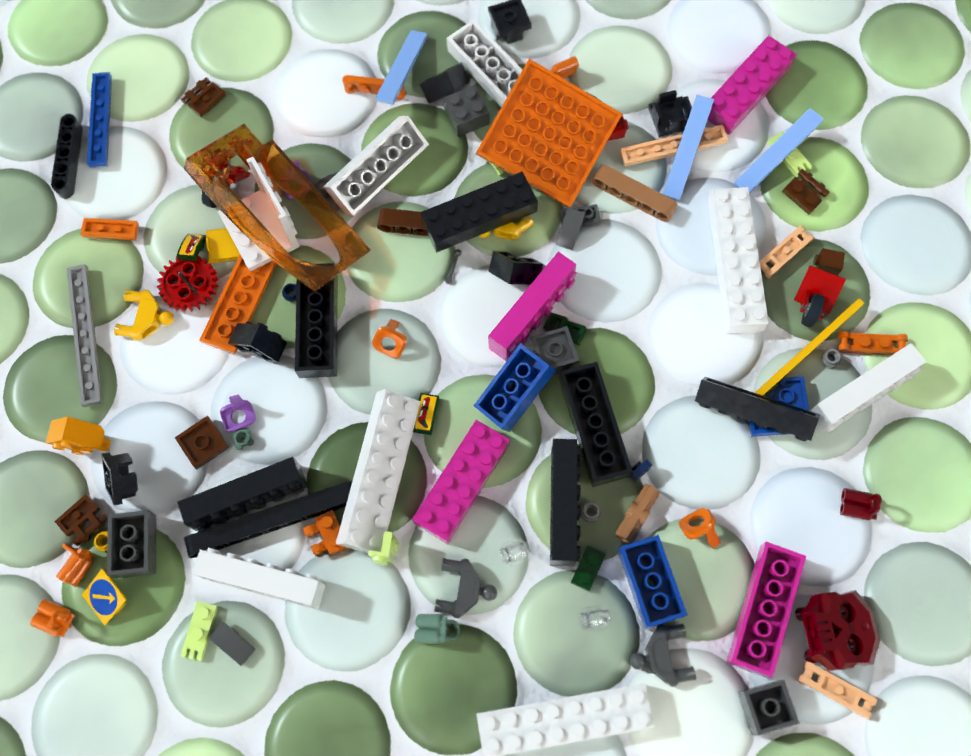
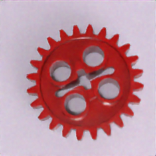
M199 255L197 262L181 261L176 257L175 263L170 260L169 267L163 266L166 270L165 272H159L163 278L157 279L160 285H157L160 291L158 294L164 303H167L170 308L173 307L176 311L181 308L185 312L188 308L193 312L195 306L200 310V304L207 306L206 300H213L210 297L211 294H216L213 288L219 287L216 283L219 280L216 276V270L213 269L214 267L206 259L202 260ZM179 272H181L186 277V279L191 283V285L195 288L198 294H194L188 285L178 275Z

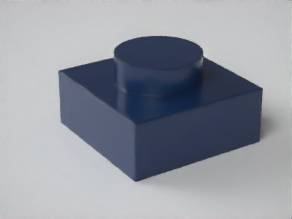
M648 460L643 463L639 461L632 467L633 472L630 477L636 482L650 470L652 464Z

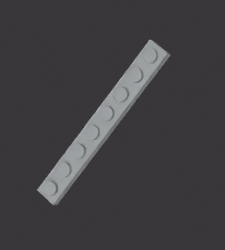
M83 264L67 268L80 401L81 406L88 407L102 404L103 399L88 267Z

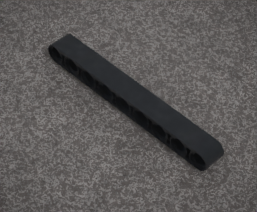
M347 481L184 537L188 557L196 558L200 550L207 551L208 548L220 550L320 516L331 510L335 511L346 507L352 481Z

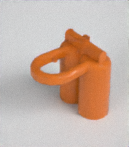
M573 56L553 65L550 71L561 78H565L577 72L579 63L577 58Z
M64 543L62 547L72 554L56 577L67 584L69 583L77 587L92 566V559L95 555L90 553L88 549L83 550L79 548L77 550Z
M44 599L39 604L38 613L32 617L30 625L50 635L64 637L67 629L72 626L71 622L75 614L61 605Z

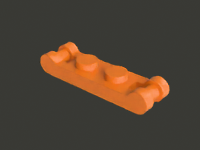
M345 75L342 78L345 92L348 94L353 92L378 94L385 80ZM404 85L397 97L398 100H402L406 96Z
M848 331L838 332V339L840 340L838 350L841 353L893 355L906 347V342L908 341L906 334L886 335L850 333ZM893 343H898V347H893Z

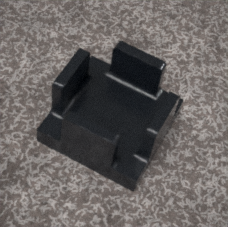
M509 0L488 7L491 28L496 39L506 36L507 44L523 40V32L532 28L531 21L521 0Z
M673 90L659 94L658 101L649 104L648 109L658 137L685 130L692 110L688 96L684 98L683 96L676 97L677 92Z
M110 452L101 453L105 489L114 506L123 504L122 499L134 497L138 491L136 473H129L128 465L133 464L132 458L129 453L113 456Z

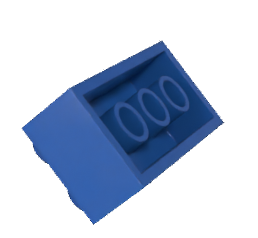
M520 343L474 404V407L502 430L510 432L555 373L556 369Z
M659 535L619 547L617 552L644 630L687 616ZM651 579L654 582V586H649L647 580Z

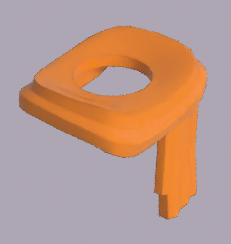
M390 319L385 327L382 326L377 330L372 340V345L379 352L398 359L406 346L407 338L396 331L399 321ZM383 338H392L396 344L395 348L388 350L383 347Z
M698 509L679 521V526L688 539L693 540L705 534L707 542L711 545L712 549L721 544L714 529L716 520L709 509ZM700 517L704 518L703 523L699 526L693 527L689 525L691 521Z

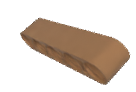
M601 165L592 179L593 185L660 221L669 222L678 208V204L673 199L607 165Z

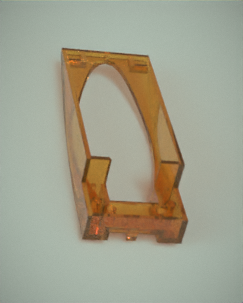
M245 124L186 158L184 170L226 217L273 261L313 291L320 289L370 252V248L272 139L263 145ZM236 155L239 156L249 169L247 159L254 157L257 163L261 162L271 182L296 199L321 225L339 253V262L334 266H321L291 256L227 185L231 170L230 166L221 171L217 167Z

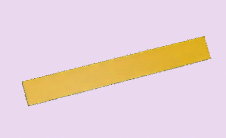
M857 299L755 393L765 396L865 303L861 299Z

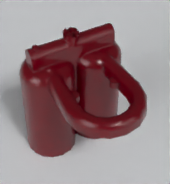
M844 488L841 495L840 515L862 520H877V513L882 503L881 495Z

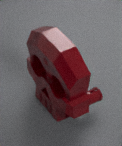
M856 590L842 594L829 592L812 595L806 607H799L795 610V614L801 613L796 618L799 621H803L810 649L806 650L804 656H810V658H805L807 662L812 664L820 662L828 671L854 668L855 665H874L880 637L873 610Z

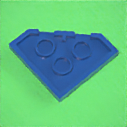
M804 376L783 378L779 385L767 396L809 410ZM749 420L751 437L784 435L776 432L775 428L769 426L763 428L756 425V422Z

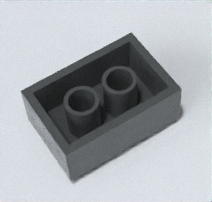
M149 510L108 514L107 576L126 578L155 575L156 514Z

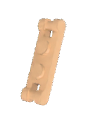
M802 225L759 261L760 269L765 273L764 276L770 279L814 240L815 237L805 232V228ZM768 262L773 265L772 268L767 265Z
M810 662L805 663V671L803 675H800L798 682L852 710L859 716L870 719L872 714L870 712L871 708L877 702L875 697ZM813 673L819 676L816 682L811 680ZM860 699L864 701L862 707L858 706Z

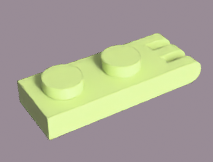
M782 131L769 139L767 144L771 147L784 132ZM798 148L782 161L796 178L799 177L798 173L801 169L805 171L812 169V165Z
M196 602L181 657L186 658L190 650L189 659L194 660L198 652L197 661L201 662L203 660L218 606Z

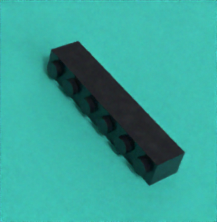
M706 376L701 380L695 402H698L701 407H713L718 409L719 413L736 415L739 420H751L760 427L767 428L769 426L775 428L776 432L787 435V433L795 435V438L801 441L812 440L821 415Z

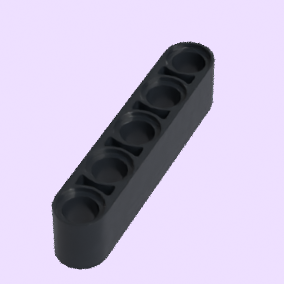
M65 114L60 119L51 187L63 199H68L74 194L83 127L73 114Z

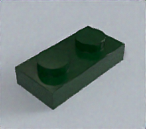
M587 545L571 580V584L589 592L606 554Z

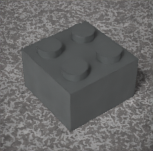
M476 85L443 97L444 110L458 137L490 124V112Z
M776 680L738 691L752 735L759 736L800 724L785 680Z

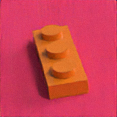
M84 218L80 234L86 238L136 241L139 223L129 220Z

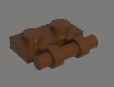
M205 77L202 81L199 80L192 90L185 92V96L181 98V101L185 105L188 103L191 110L198 116L203 117L226 94L214 82L211 83Z
M801 169L798 175L802 180L800 181L794 177L781 192L810 215L822 202V199L817 195L820 193L823 197H826L830 192L822 182L816 181L810 172L807 173L804 169ZM808 183L815 190L811 191L805 184Z
M85 494L54 522L66 536L70 537L73 533L77 534V537L72 542L78 547L82 542L89 540L93 532L97 529L100 530L104 526L108 516L103 513L97 518L95 514L101 509L89 495ZM90 520L92 524L83 530L81 526Z

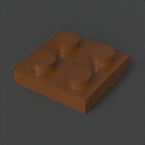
M208 415L175 437L196 470L230 448Z

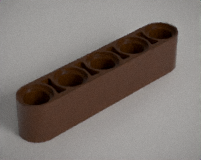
M389 208L380 210L377 225L380 231L428 236L419 211Z

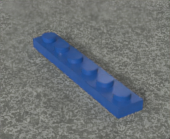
M110 72L92 73L87 165L90 168L105 167L108 163L112 75Z

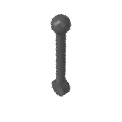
M456 249L454 252L455 257L449 275L445 278L446 284L452 283L451 277L458 257L462 254L460 249Z

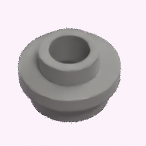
M827 349L822 353L821 360L827 367H836L841 362V354L836 349ZM828 356H831L833 358V361H830L828 359Z
M586 502L583 504L581 516L584 520L593 522L600 517L601 509L597 503ZM593 509L594 514L588 515L587 510Z

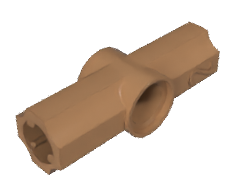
M648 484L644 485L636 500L630 505L624 515L623 522H621L615 533L618 539L630 544L639 527H642L651 512V507L660 494L655 487Z

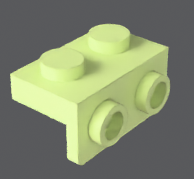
M384 531L381 552L369 550L368 555L376 564L387 565L388 562L393 563L394 554H398L399 542H397L393 532Z

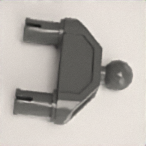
M443 558L442 563L444 565H442L441 571L459 573V589L455 602L436 599L435 604L444 607L435 606L434 612L452 614V617L460 618L478 603L479 595L487 601H492L497 597L495 586L490 584L480 587L481 579L468 559L457 561Z
M684 624L670 627L658 625L645 648L646 655L634 653L630 657L631 666L636 670H640L648 664L649 670L670 687H676L680 682L696 680V674L687 675V673L695 672L693 666L677 670L673 668L668 648V640L686 637V631L677 632L685 629Z

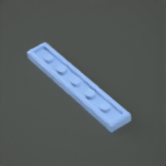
M410 31L376 95L377 102L394 105L427 40V33Z
M696 95L663 191V195L673 200L680 201L714 99Z
M809 108L734 182V186L737 188L748 187L750 194L823 122L824 118Z

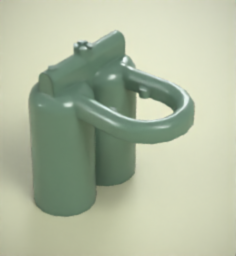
M418 614L415 620L418 629L415 631L414 639L417 643L441 644L446 642V640L454 641L460 634V626L457 621L447 620L448 617L442 614ZM447 624H453L455 627V633L452 637L450 635L446 636L447 631H449Z

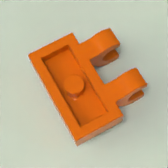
M333 510L315 517L316 524L303 528L307 538L319 532L322 535L324 542L310 546L315 556L327 550L332 555L347 548L336 544L340 525Z

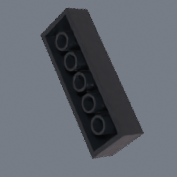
M522 171L420 213L424 228L437 253L536 213L538 200Z
M334 263L297 265L295 372L299 378L337 377L338 271Z
M594 362L560 371V385L578 443L581 445V453L592 487L630 477L633 471L598 363Z
M553 439L550 566L574 567L581 556V546H577V541H579L581 536V525H577V521H579L581 516V505H577V501L581 497V485H577V481L581 477V465H577L581 457V445H577V439Z
M290 457L177 503L184 525L199 532L210 528L213 524L226 523L229 521L228 518L233 516H244L251 509L264 508L267 506L266 503L271 501L279 502L284 500L285 496L289 494H299L308 485L301 465L294 457Z

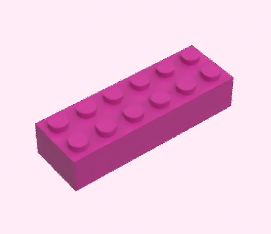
M768 35L711 97V99H714L707 120L715 126L723 125L725 132L730 135L792 67L797 54Z
M558 251L488 335L489 349L507 362L520 343L525 344L528 341L531 331L538 329L542 323L541 319L550 314L554 303L561 301L564 296L563 292L574 285L577 264Z
M475 420L413 517V523L448 545L508 449L510 439L480 421Z
M767 541L760 545L726 663L765 678H773L806 560L805 555Z

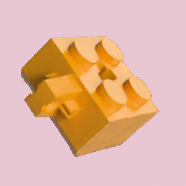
M67 416L51 421L46 444L52 445L53 449L72 450V454L84 455V453L92 454L93 451L107 452L111 440L104 437L105 432L102 426Z

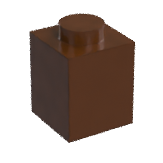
M822 248L820 253L815 255L813 265H816V268L838 276L843 270L845 252Z

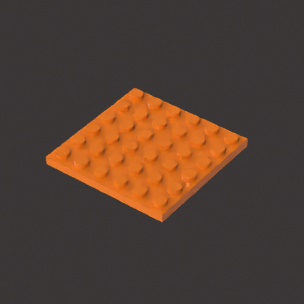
M528 59L476 151V155L510 175L523 171L531 187L568 208L573 204L622 113L533 60Z

